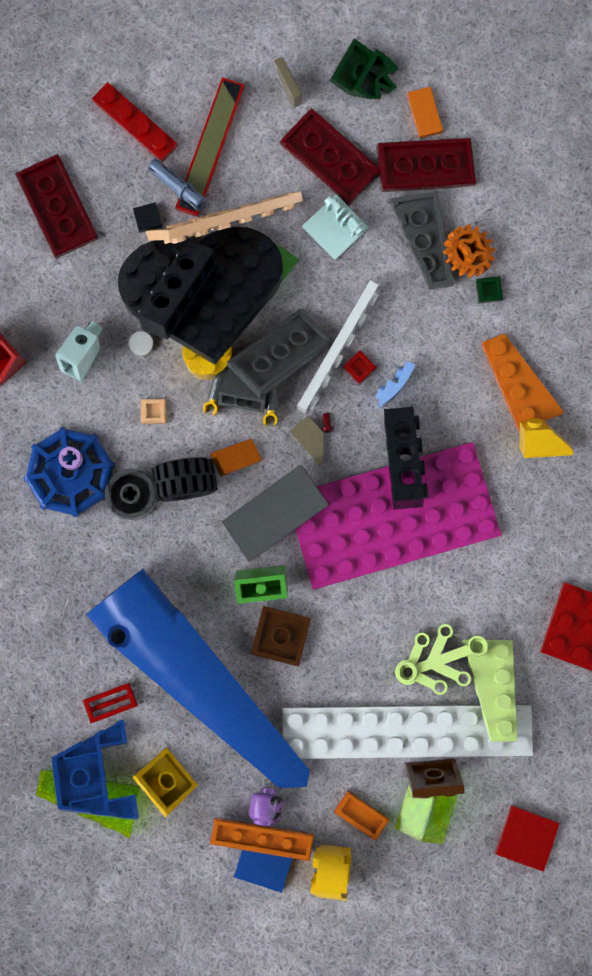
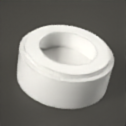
M138 331L130 337L129 347L135 355L143 357L152 352L154 342L148 333Z

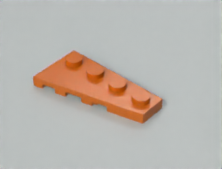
M505 334L481 343L518 432H520V422L528 421L531 418L547 421L564 414V411Z

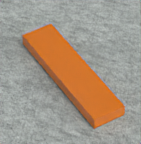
M214 817L210 844L310 861L314 834Z

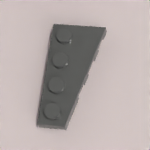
M438 191L391 198L392 208L428 289L452 287L454 281L451 263L446 264L445 261L449 256L443 254V251L448 247L444 245L446 235Z

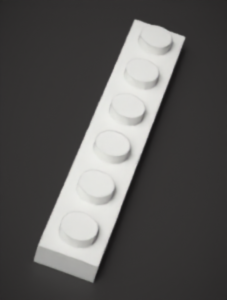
M371 280L369 281L298 403V410L306 414L308 409L313 410L319 400V397L316 396L320 388L325 390L332 378L328 375L332 367L338 368L344 357L341 355L343 348H349L356 336L352 334L356 326L361 328L367 318V314L364 312L368 305L373 307L379 297V294L376 293L378 284Z

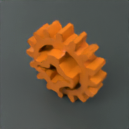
M467 224L464 228L459 226L448 235V239L444 242V245L448 248L443 251V254L449 256L445 262L446 264H453L452 271L458 269L459 276L467 273L468 278H471L474 275L480 276L491 267L490 263L495 260L491 254L496 250L489 245L493 240L485 238L487 235L486 231L481 234L479 233V226L472 230L471 225Z

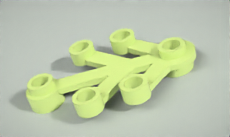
M442 624L438 628L439 635L428 659L419 663L423 648L430 644V637L426 633L416 635L415 645L408 660L401 661L396 667V678L402 684L411 685L418 682L433 689L435 694L444 695L448 691V685L445 681H435L422 674V672L432 669L455 680L460 686H468L472 680L468 672L457 671L445 664L471 654L477 657L483 656L488 650V643L483 637L474 636L468 641V645L441 654L447 640L453 636V628L448 624ZM444 627H448L450 629V634L448 636H443L441 634V630ZM425 636L427 638L426 644L420 645L418 638ZM481 642L483 644L482 650L475 651L473 648L474 643ZM409 667L412 669L413 673L410 677L404 675L405 668ZM462 674L468 676V682L465 684L459 681V677ZM438 683L444 684L445 689L443 692H437L436 685Z

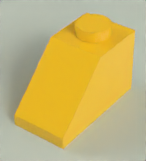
M531 418L528 421L520 422L519 449L524 458L573 455L574 451L569 443L545 420Z

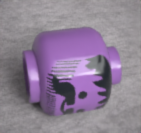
M261 788V793H254L251 797L249 817L254 820V824L273 827L274 823L279 822L283 807L282 797L276 795V790Z

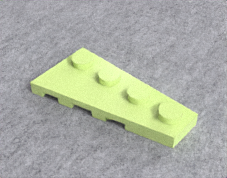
M462 640L463 646L468 645L469 640ZM486 640L488 650L483 656L477 657L471 654L467 658L469 669L474 679L475 690L481 704L490 742H517L513 640ZM481 642L474 643V650L481 651L483 644Z

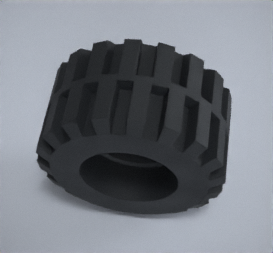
M193 457L161 463L151 469L156 500L164 502L186 500L210 495L218 490L213 459Z

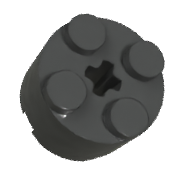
M136 469L118 471L112 476L105 488V499L108 507L116 515L127 520H140L147 517L155 510L158 502L155 496L153 480L145 473ZM131 489L137 493L134 496V500L127 497L131 493Z

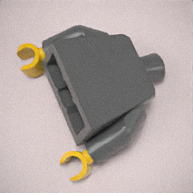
M226 368L213 378L208 395L210 401L204 404L203 411L206 413L209 405H213L215 408L213 416H216L219 412L218 405L264 413L266 409L267 414L263 417V424L266 426L267 416H273L275 426L278 421L274 414V410L277 409L278 391L274 387L259 398L230 368Z

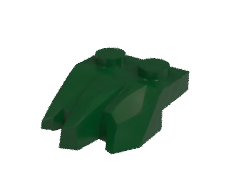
M354 38L329 81L351 96L381 99L380 91L388 94L397 88L388 77V74H394L399 68L381 51L376 49L373 52Z

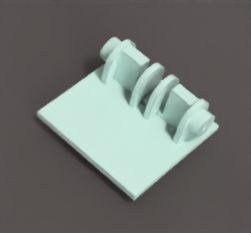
M330 195L324 201L326 204L303 224L302 228L336 260L369 227L337 195L333 197Z

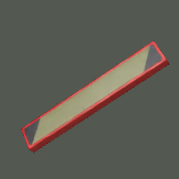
M223 77L221 78L185 179L186 182L193 184L194 189L204 197L207 195L245 88L244 84ZM178 198L175 207L177 211L199 217L201 211H196L188 202Z

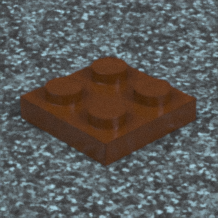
M263 606L251 655L299 667L311 618Z
M455 758L406 763V773L413 798L428 799L434 796L452 797L457 794H464V783Z

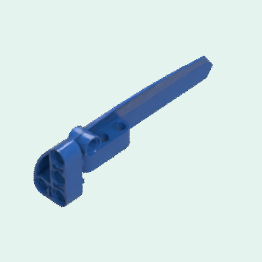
M143 568L86 614L112 647H115L279 788L307 787L310 770L178 608L173 606ZM121 629L125 632L126 636L122 642L117 643L112 640L111 634L114 630Z

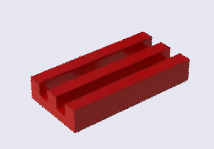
M130 682L82 700L90 724L138 706ZM125 689L127 691L126 695L90 707L89 703ZM130 699V704L95 717L93 715V712Z

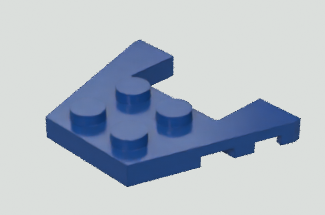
M124 719L51 758L57 809L59 811L131 820L139 819L135 795L110 800L108 798L102 749L128 744Z

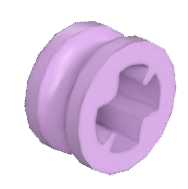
M66 447L59 453V463L68 470L79 468L83 462L81 452L74 447ZM69 452H73L72 455L77 456V459L72 461V465H68L69 462L65 461V457L69 456Z

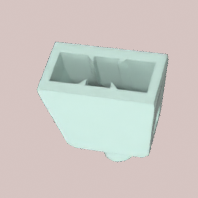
M90 321L86 329L79 326L73 329L55 355L60 371L82 382L101 349L98 336L103 328L99 324Z

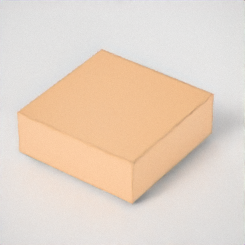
M141 399V423L167 424L166 399Z

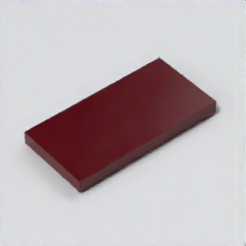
M312 108L279 141L282 147L349 206L379 175V167Z
M471 138L378 143L376 146L382 192L458 188L476 185Z
M59 154L15 173L55 259L99 239Z

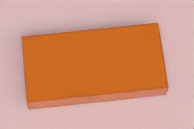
M431 87L408 92L407 97L419 139L442 134L443 128Z
M252 438L210 454L220 477L262 461Z
M348 790L334 810L335 814L375 841L390 820Z

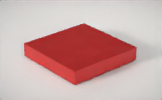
M510 805L495 854L544 872L560 823Z

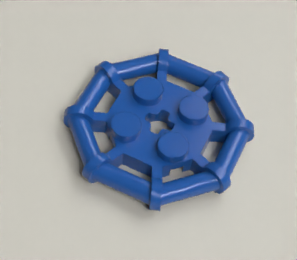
M60 427L59 431L31 446L32 453L26 476L23 478L40 503L42 510L48 509L79 517V514L103 499L106 500L105 488L110 481L115 462L111 461L97 434L91 435ZM68 439L85 443L82 449L75 448L81 452L83 462L79 468L75 469L73 472L74 476L71 478L63 476L66 470L61 466L58 459L62 449L71 447L68 446ZM61 441L62 447L48 454L44 451ZM91 447L101 463L93 464L87 454ZM69 452V456L65 457V461L69 462L68 465H72V461L77 459V456L72 455L73 452ZM42 455L46 458L45 469H43L42 473L36 474ZM103 469L97 489L92 485L95 470ZM44 479L51 490L47 496L37 480ZM88 489L94 492V494L77 504L76 496ZM56 494L70 497V504L53 501V498Z

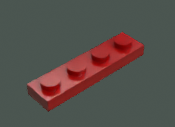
M109 82L91 98L101 110L161 162L177 148L178 144Z

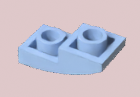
M406 361L404 367L399 366L394 377V380L398 381L397 383L388 380L386 386L380 385L376 398L379 399L377 406L382 408L401 391L410 377L415 364Z

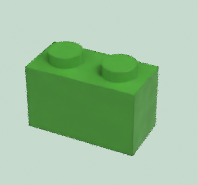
M285 565L236 570L234 583L238 604L288 598V581Z

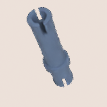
M157 158L149 163L148 171L172 189L180 200L188 202L198 212L206 207L207 198L194 189L193 184L181 179Z

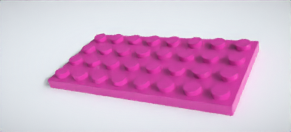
M471 442L419 457V460H424L425 475H421L422 484L427 483L428 498L424 499L423 507L393 510L389 466L317 486L329 503V506L296 529L312 589H318L502 536L474 443ZM406 477L402 480L406 484H412L413 482H415L414 479L410 477Z

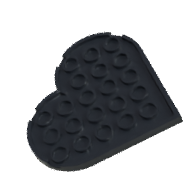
M229 227L209 233L198 242L214 250L217 265L170 336L174 341L216 365L274 296L283 278L282 256L276 244L265 234L248 227ZM154 240L139 246L126 258L118 275V289L125 307L138 318L140 306L146 303L151 295L152 288L160 282L166 267L171 266L176 258L178 249L183 247L187 240L173 244L172 242L164 244V240Z

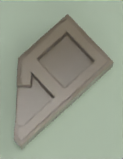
M280 57L274 60L282 86L293 107L301 105L302 92L284 58Z
M307 416L290 430V433L315 462L321 465L324 433Z

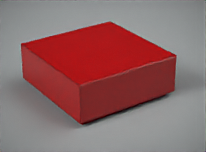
M359 350L342 368L360 384L377 367Z

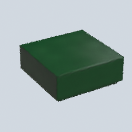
M500 276L475 280L478 304L503 301Z

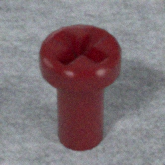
M324 413L322 432H333L334 427L331 426L330 413Z

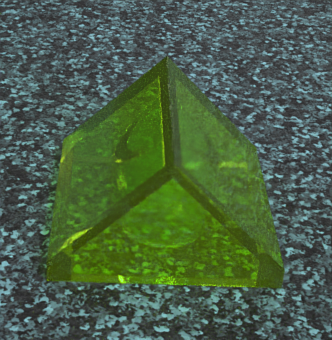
M408 783L395 829L421 842L443 844L457 795L452 797L434 796L428 799L413 798Z

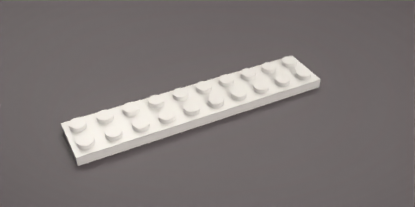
M516 704L517 742H490L481 705L282 708L283 738L300 759L533 756L532 710L530 704Z

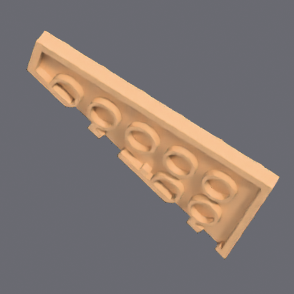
M301 191L290 192L261 200V203L255 202L239 206L237 210L236 208L189 219L185 223L170 224L166 226V229L148 230L146 234L149 240H164V244L185 241L186 236L198 237L208 234V230L231 227L230 222L236 220L241 224L252 221L253 215L260 214V217L273 215L274 209L280 207L282 211L296 208L295 203L301 202L303 199Z

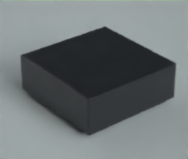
M156 202L133 208L139 233L163 227Z

